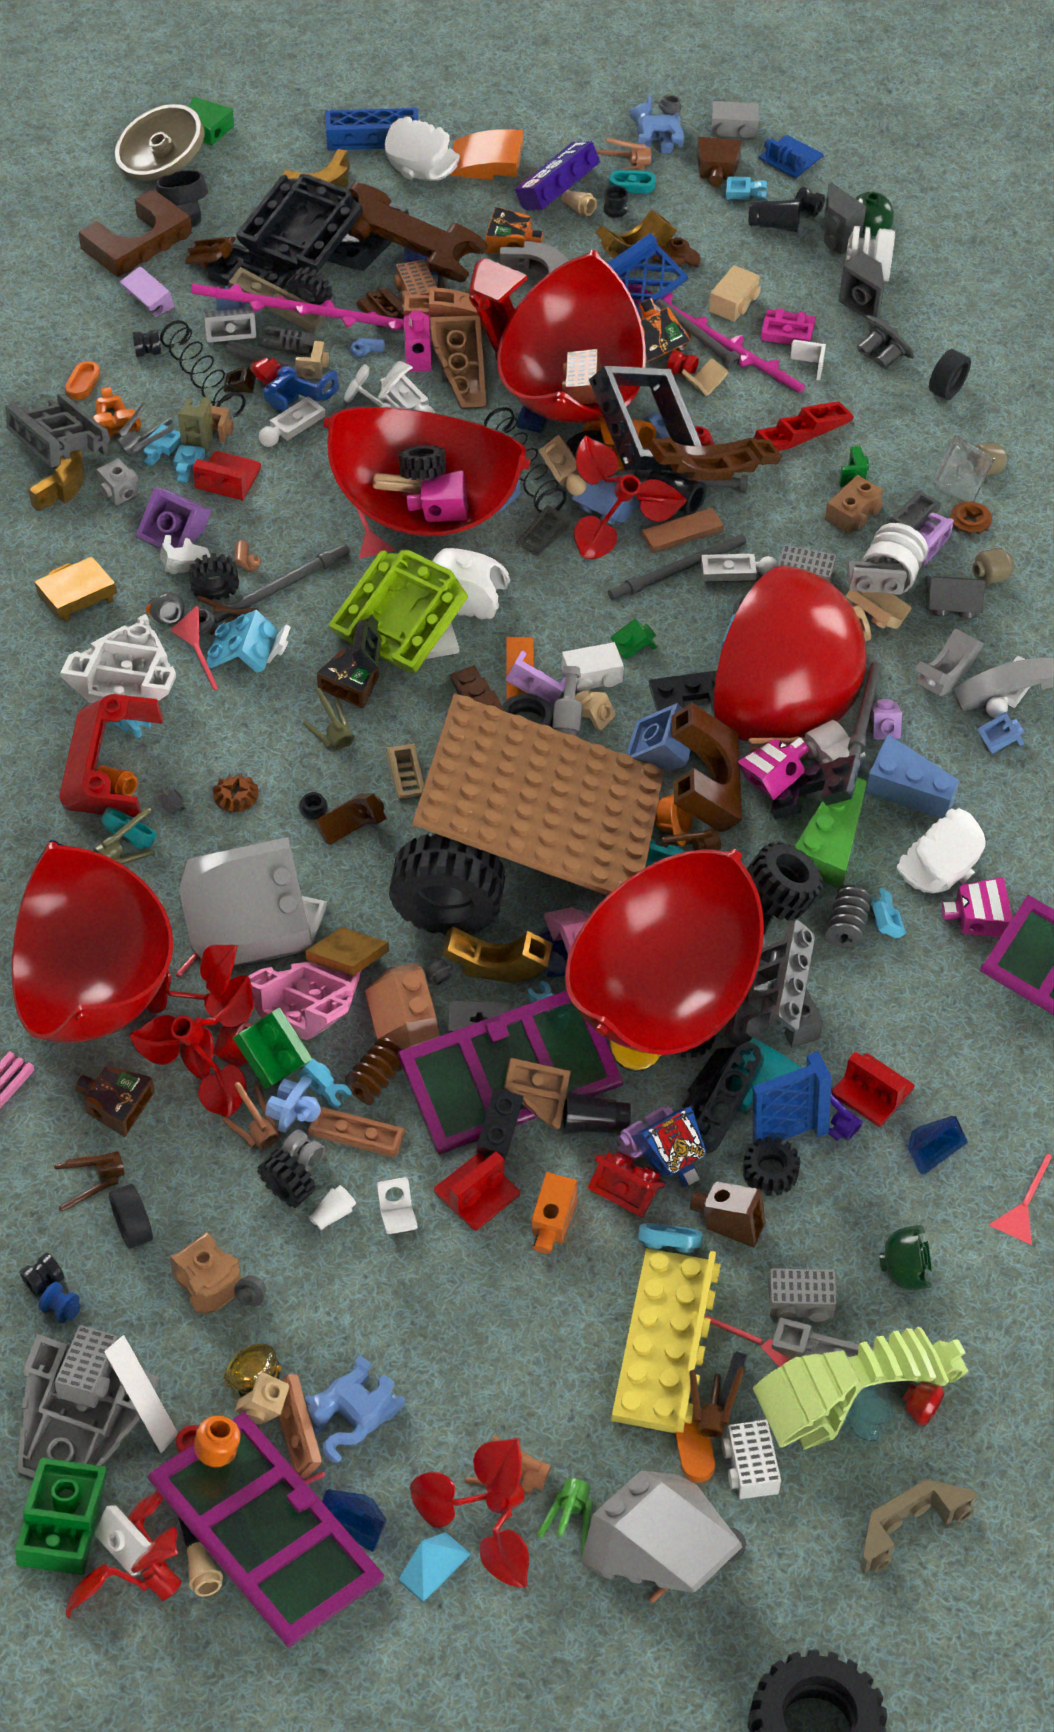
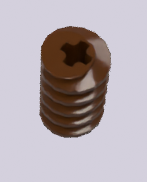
M379 1038L375 1042V1046H372L367 1051V1054L360 1059V1063L353 1067V1071H350L345 1076L347 1087L364 1104L372 1105L374 1097H379L382 1093L381 1088L386 1089L389 1085L388 1080H393L396 1077V1072H400L403 1069L397 1053L404 1050V1047L390 1038Z

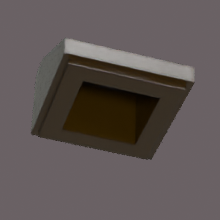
M248 365L227 373L225 385L234 384L236 392L253 393L256 376ZM227 386L224 388V391L233 392L234 387Z

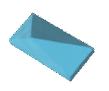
M444 1532L420 1543L400 1575L399 1581L424 1602L471 1554L447 1532Z

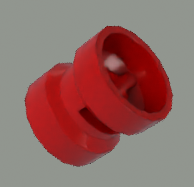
M674 349L669 357L667 369H671L673 375L680 374L686 379L682 371L685 370L690 375L691 373L695 374L698 368L699 357L692 354L687 356L682 351Z

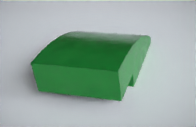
M40 1458L23 1511L24 1522L15 1547L17 1566L84 1575L100 1512L107 1467Z

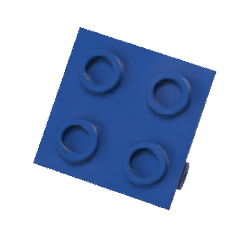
M785 135L778 142L775 139H767L764 143L766 151L759 156V159L797 178L821 159L824 154L789 135Z

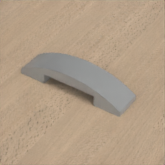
M1032 658L1014 661L986 670L966 680L954 688L961 710L965 711L984 707L988 702V698L1037 684L1040 685L1041 690L1054 687V658Z
M781 1317L772 1343V1349L790 1359L813 1354L823 1355V1353L844 1351L849 1358L858 1355L859 1344L811 1332V1325Z

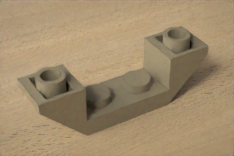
M926 1479L871 1511L861 1559V1571L866 1573L874 1569L875 1572H878L890 1564L895 1544L887 1533L898 1529L903 1524L902 1519L911 1514L914 1517H918L925 1513L932 1505L945 1524L953 1520L960 1523L973 1514V1508L978 1495L971 1489Z

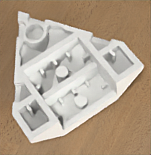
M146 614L137 618L138 623L130 627L124 625L91 643L90 649L82 653L76 651L70 654L60 672L61 678L89 703H93L110 694L158 699V701L167 696L175 681L176 672L173 666H170L167 654L155 631L151 629Z

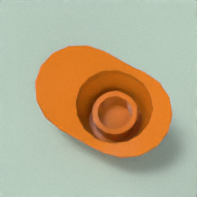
M674 794L661 798L658 802L654 823L656 827L668 834H688L692 827L694 816L675 805ZM687 840L677 841L680 846H685Z

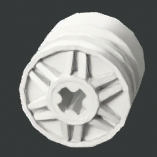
M854 226L848 239L845 263L861 252H864L882 264L883 280L888 282L895 230L879 228L876 239H871L870 227H866L864 238H859L860 226Z
M888 523L881 526L876 532L870 548L861 562L901 564L902 570L907 573L904 593L912 587L918 575V570L922 567L927 557L928 546L923 536L912 527L901 523Z

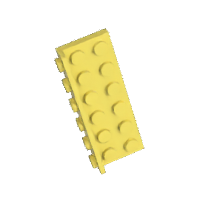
M646 1248L611 1421L675 1434L676 1432L683 1433L685 1423H692L693 1403H689L691 1394L689 1372L690 1370H695L696 1365L702 1366L705 1347L699 1345L701 1337H708L711 1319L705 1318L706 1309L713 1310L716 1291L710 1290L711 1282L718 1283L721 1264L715 1263V1251H710L709 1259ZM696 1374L697 1383L699 1386L700 1375Z

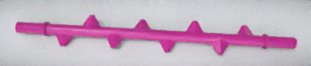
M628 284V291L642 293V286ZM645 289V293H644V294H654V293H652V292H650L649 290ZM672 293L662 298V300L727 350L739 353L741 355L739 362L741 367L753 365L775 378L778 383H783L799 394L804 391V384L789 376L786 371L778 369V360L766 362L743 348L744 337L742 335L728 339L706 325L707 317L693 318L671 304ZM634 299V303L637 305L641 303V300Z
M192 284L191 294L214 297L216 300L220 298L249 303L255 312L267 306L296 311L299 315L308 313L342 319L346 327H351L354 323L361 322L389 327L393 331L398 329L404 330V319L380 316L374 311L362 313L335 308L331 300H326L321 305L286 300L283 296L274 298L245 293L238 284H234L228 290L221 289L219 286L215 288Z

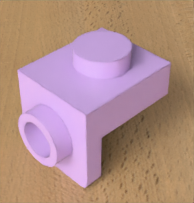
M890 699L877 700V703H873L870 713L873 721L874 739H885L887 734L895 739H900L902 712L897 702Z

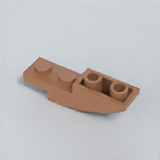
M429 287V295L405 294L404 317L415 310L422 311L424 315L429 316V319L430 317L477 316L478 313L469 300V293L457 290ZM480 320L481 328H484V326H483V324H482V322H481V320Z

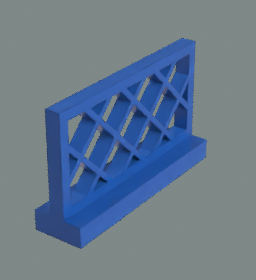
M418 108L325 110L327 151L338 149H385L386 137L393 122L399 118L403 119V115H412L410 116L412 121H418ZM361 116L365 117V118H363V119H361V120L358 119V118H356V117H361ZM331 117H341V119L336 120Z
M649 233L607 263L625 283L627 289L628 284L642 285V293H630L632 299H638L641 302L652 298L655 304L658 299L664 298L688 280V275L657 245V239L652 233ZM656 254L662 260V265L647 264L648 259ZM634 269L644 270L643 279L629 278V272ZM647 270L660 271L661 279H646ZM664 272L675 273L678 278L674 281L663 280ZM645 285L660 286L659 292L655 295L644 294ZM639 306L637 307L638 314L641 312Z
M819 1051L807 1055L806 1067L753 1086L754 1145L756 1140L760 1138L763 1143H765L766 1137H771L772 1142H776L777 1137L785 1140L811 1129L814 1130L817 1138L829 1134L832 1077Z

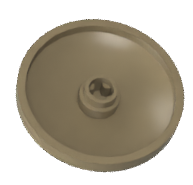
M170 104L151 109L136 118L122 132L115 148L116 162L122 172L133 180L154 181L162 176H169L183 168L197 154L204 139L203 123L197 113L185 105Z

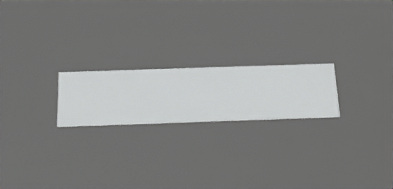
M123 1335L104 1352L157 1448L162 1453L176 1438L178 1432Z

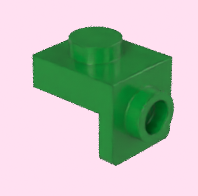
M861 446L851 447L849 466L841 467L840 487L846 486L857 475L866 479L867 471H869V459L867 456H864Z
M636 618L610 637L612 642H615L620 655L624 659L630 658L647 644L653 650L658 647L653 640L656 634L647 623L643 626Z

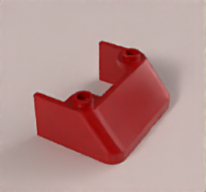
M482 258L474 265L469 289V300L476 308L496 353L495 358L497 360L502 334L515 310L509 295L521 286L528 277L521 272L492 260Z
M110 694L82 708L78 712L59 794L64 808L70 811L103 815L106 808L111 807L133 818L142 812L137 797L110 794V778L104 772L96 771L106 722H117L126 719L163 724V716L158 699Z

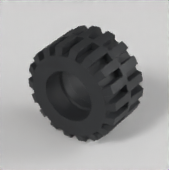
M772 842L765 845L746 868L756 885L762 909L770 916L773 915L780 920L785 918L787 921L800 918L823 888V878L819 874L818 866H815L814 861L807 857L803 851L797 850L790 844L787 846L783 842H778L777 844Z

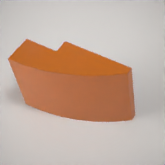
M502 129L482 131L454 140L453 150L460 157L456 169L453 170L450 176L494 180L495 175L517 177L523 148V130Z

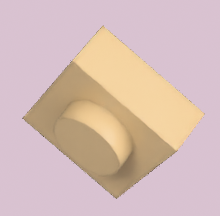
M314 341L311 358L296 357L295 369L297 377L308 380L312 378L321 379L323 367H328L329 352H325L323 341Z
M586 690L575 695V700L582 704L581 717L590 718L595 729L602 730L615 717L616 713L606 693Z
M262 1372L257 1376L253 1391L238 1399L235 1411L240 1414L245 1412L255 1424L267 1423L281 1414L289 1385Z

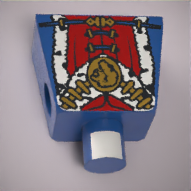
M691 1107L678 1109L631 1136L652 1167L661 1174V1177L677 1173L683 1187L700 1179L693 1162L704 1157L706 1150Z

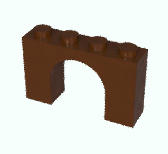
M154 189L135 199L137 217L153 228L147 234L133 238L121 237L111 232L98 221L78 232L80 248L117 277L131 272L137 265L142 262H148L154 255L168 250L171 245L180 240L187 239L192 234L191 217Z
M691 703L672 715V738L693 750L703 760L711 779L698 770L692 769L674 780V804L718 832H724L742 821L740 766L737 763L739 761L738 733Z

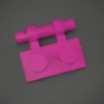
M777 308V310L767 309L761 340L792 345L793 340L811 342L816 316L806 315L807 312L800 311L799 314L785 312V309Z

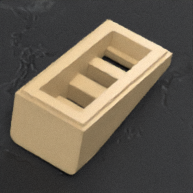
M415 744L388 747L386 758L398 800L421 796L424 781ZM410 759L408 763L397 764V761ZM401 769H413V771L399 773ZM415 777L416 779L401 782L402 778ZM415 785L418 786V789L409 791H403L402 788Z

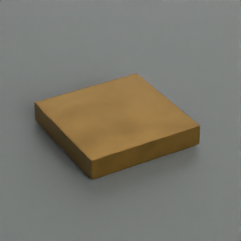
M341 927L307 949L305 955L306 960L354 976L389 952V942Z

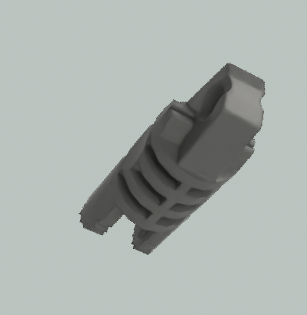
M264 325L263 332L270 336L279 337V340L262 338L259 346L309 356V353L313 350L314 341L324 342V340L315 338L310 333Z

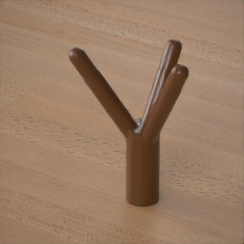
M198 597V601L214 607V612L231 615L230 618L222 623H228L237 619L240 615H246L254 610L259 612L258 608L233 609L205 597ZM219 624L217 627H215L214 629H212V630L210 631V634H211V635H214L216 629H217L221 624Z

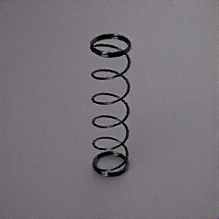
M182 320L172 321L163 328L160 334V341L166 348H169L171 356L180 361L181 369L186 374L191 375L193 385L202 389V395L206 397L204 389L208 387H204L208 377L218 371L223 373L222 379L217 384L211 386L216 387L223 381L225 372L222 369L211 372L203 381L202 387L198 386L193 380V375L197 374L193 373L196 364L201 359L211 358V365L206 370L200 372L205 373L212 367L214 358L211 355L203 356L196 361L191 372L186 371L182 365V361L186 360L182 359L185 350L192 344H200L201 349L198 354L189 358L194 359L201 353L203 344L200 341L192 342L185 347L180 358L174 356L171 348L175 347L173 346L174 344L171 345L173 338L177 333L186 329L185 336L178 342V345H183L191 338L192 329ZM175 324H184L186 326L172 336L169 344L164 343L163 336L169 327ZM234 384L222 386L215 394L213 401H211L213 406L218 402L217 407H220L224 401L229 400L232 396H240L243 400L242 406L233 414L235 415L234 417L239 416L246 406L245 397L241 393L236 392ZM227 386L234 387L232 393L223 396L219 401H215L216 396L223 388Z
M507 407L497 408L490 412L489 415L486 417L484 421V426L487 427L489 419L497 412H510L511 417L502 420L495 429L497 430L503 422H505L508 419H511L510 422L502 428L504 429L503 431H506L510 428L515 419L516 424L514 425V427H512L510 430L504 433L511 432L518 424V419L514 416L513 411ZM520 432L512 436V438H514L517 435L524 434L526 436V439L522 443V445H524L528 440V434L525 432ZM536 448L526 449V452L529 451V450H535V451H536V455L534 456L533 459L530 460V463H531L533 460H535V458H536L537 455H538V450H537ZM539 464L527 473L525 479L520 478L519 480L524 481L523 487L526 494L534 497V507L538 513L547 515L549 514L546 513L548 511L539 509V503L542 498L551 495L555 491L562 492V502L552 509L558 511L565 504L567 494L563 489L558 488L559 482L557 480H549L542 484L535 495L527 491L526 481L528 480L526 479L535 468L545 466L546 471L540 477L533 480L541 479L548 472L549 467L547 464ZM549 482H556L555 488L548 489L539 497L537 496L539 490Z

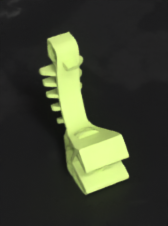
M917 1327L914 1330L905 1329L902 1332V1336L899 1331H892L889 1335L888 1343L884 1336L876 1337L873 1351L867 1341L862 1342L858 1347V1355L849 1358L844 1351L795 1357L759 1381L753 1387V1391L779 1447L787 1446L799 1440L804 1450L833 1440L837 1436L855 1397L864 1387L894 1381H916L917 1385L920 1382H927L945 1386L949 1382H955L969 1371L961 1358L965 1351L959 1339L952 1340L949 1343L939 1340L932 1345L923 1329Z

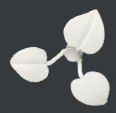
M402 361L396 362L384 379L377 399L362 388V384L367 379L370 371L369 366L364 364L357 372L356 378L349 384L344 401L349 403L359 391L380 407L399 408L400 406L394 403L387 394L397 381L413 367ZM385 399L388 403H382L380 400Z

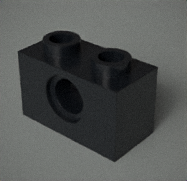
M494 1087L475 1154L480 1153L484 1157H490L493 1153L497 1152L506 1160L523 1101V1095Z

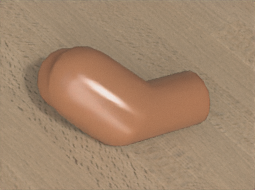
M243 540L237 541L235 544V563L247 572L256 571L261 563L260 557L253 558L254 554L248 555V543Z

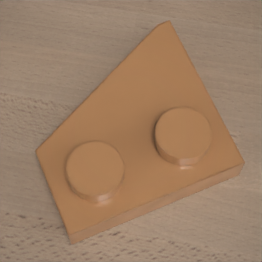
M511 1058L508 1063L503 1090L523 1095L522 1105L553 1130H559L571 1071Z

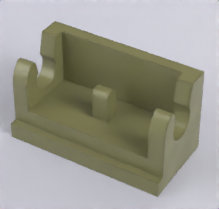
M189 397L185 401L183 409L179 410L178 413L181 444L205 448V453H207L214 435L211 398L203 397L200 405L193 407L191 406L193 404L192 397Z

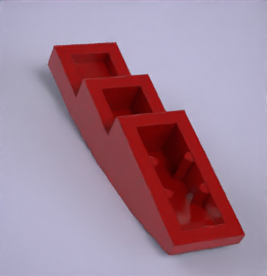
M840 401L802 407L798 416L780 418L776 427L756 430L754 439L770 440L778 451L786 450L847 424L853 420L854 416Z

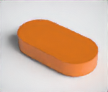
M84 361L76 365L65 384V392L69 398L81 400L90 395L100 377L98 364L92 361Z
M692 1420L691 1424L685 1423L683 1433L676 1432V1443L684 1476L692 1482L701 1483L712 1477L715 1470V1458L710 1437L698 1434L697 1422Z

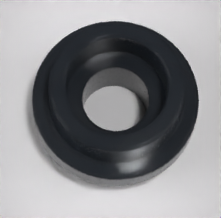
M310 792L303 796L299 803V810L308 819H318L326 814L328 804L321 794Z

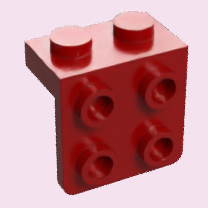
M215 451L208 462L196 459L193 465L195 488L243 501L261 470V463L248 458Z

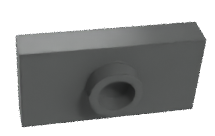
M919 491L890 518L889 523H901L917 531L929 520L928 516L930 513H936L940 509L941 502Z

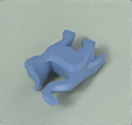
M648 96L647 102L638 104L635 108L630 109L629 116L637 124V135L639 136L637 144H645L646 147L651 148L652 141H662L661 153H671L675 144H678L679 148L683 146L684 136L680 126L681 118L679 113L675 115H652L651 96Z
M361 1355L355 1360L352 1372L334 1380L325 1392L308 1395L304 1398L310 1420L315 1425L314 1434L316 1436L320 1435L336 1412L341 1414L355 1428L352 1433L338 1432L325 1440L323 1443V1453L332 1462L338 1463L342 1459L336 1451L337 1445H356L364 1440L366 1435L373 1432L380 1424L392 1419L405 1405V1398L402 1395L397 1397L391 1394L394 1381L385 1374L378 1379V1387L374 1391L369 1392L364 1388L370 1377L368 1371L371 1363Z

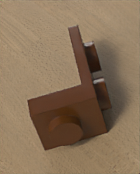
M360 793L315 820V823L324 841L331 845L365 824H378L387 818L383 812L385 809L384 804L375 793Z

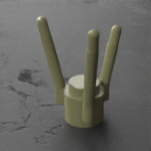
M317 688L316 693L332 723L326 728V736L307 721H304L303 725L319 738L327 749L334 747L338 751L350 746L353 743L354 734L349 728L339 698L334 697V703L341 722L338 721L322 690Z
M146 808L110 838L93 847L94 852L107 856L120 864L155 854V850L152 849L120 857L124 851L119 840L124 837L123 835L148 815L151 812V808Z

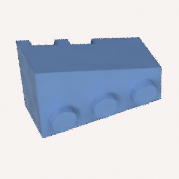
M887 734L869 773L866 793L939 818H944L954 803L959 780Z

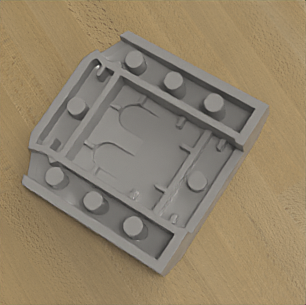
M289 837L187 860L179 892L190 945L200 958H202L203 952L210 945H237L233 968L304 953L312 947Z

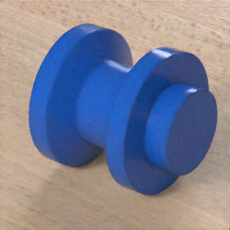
M54 1282L43 1293L39 1301V1310L47 1313L52 1309L56 1312L55 1320L60 1323H64L66 1320L71 1321L80 1310V1297L74 1292L68 1295L63 1294V1285Z

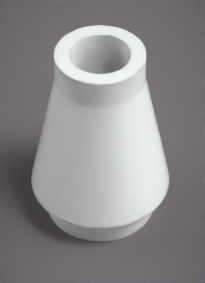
M339 1185L336 1189H330L316 1210L309 1216V1219L322 1231L328 1225L351 1213V1208L356 1205V1202L349 1192Z

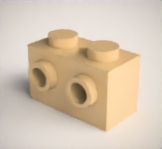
M733 265L711 291L709 312L735 322L741 314H745L751 301L758 298L761 287L758 286L760 275Z

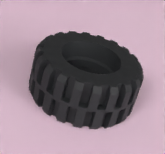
M436 833L433 836L425 834L418 837V840L416 838L410 840L398 851L390 883L389 897L396 912L400 913L405 921H411L413 926L419 929L422 927L427 929V932L434 934L440 932L446 935L449 929L455 927L467 934L471 931L476 933L481 931L483 927L489 926L499 915L506 878L505 869L497 855Z
M808 1650L805 1657H801L799 1652L788 1655L785 1664L782 1660H778L771 1666L770 1673H764L758 1683L757 1691L754 1692L748 1717V1729L750 1732H789L784 1722V1713L787 1707L800 1699L819 1698L834 1704L842 1711L850 1725V1732H887L885 1728L887 1709L881 1706L884 1698L880 1689L871 1688L874 1679L867 1671L860 1674L857 1671L858 1664L851 1659H848L846 1663L838 1660L839 1654L829 1651L827 1657L820 1656L819 1650Z

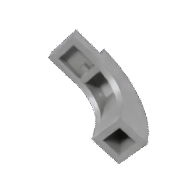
M524 241V248L500 247L501 265L516 271L534 272L543 278L557 267L569 261L560 251L538 242Z
M955 628L943 650L931 663L927 664L919 661L915 671L921 675L916 683L939 696L946 695L970 669L984 643Z

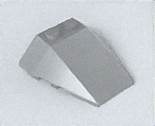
M39 1334L36 1336L25 1364V1397L22 1400V1408L24 1409L23 1426L20 1429L17 1472L34 1478L36 1471L25 1468L24 1465L37 1469L40 1458L103 1466L141 1417L113 1368L108 1377L110 1378V1385L104 1398H99L96 1408L58 1398L55 1380L70 1346ZM145 1372L155 1390L160 1377Z
M640 1471L593 1514L581 1563L603 1578L614 1579L615 1575L628 1577L632 1583L640 1584L642 1580L656 1582L658 1587L695 1593L742 1548V1545L696 1484L673 1473Z

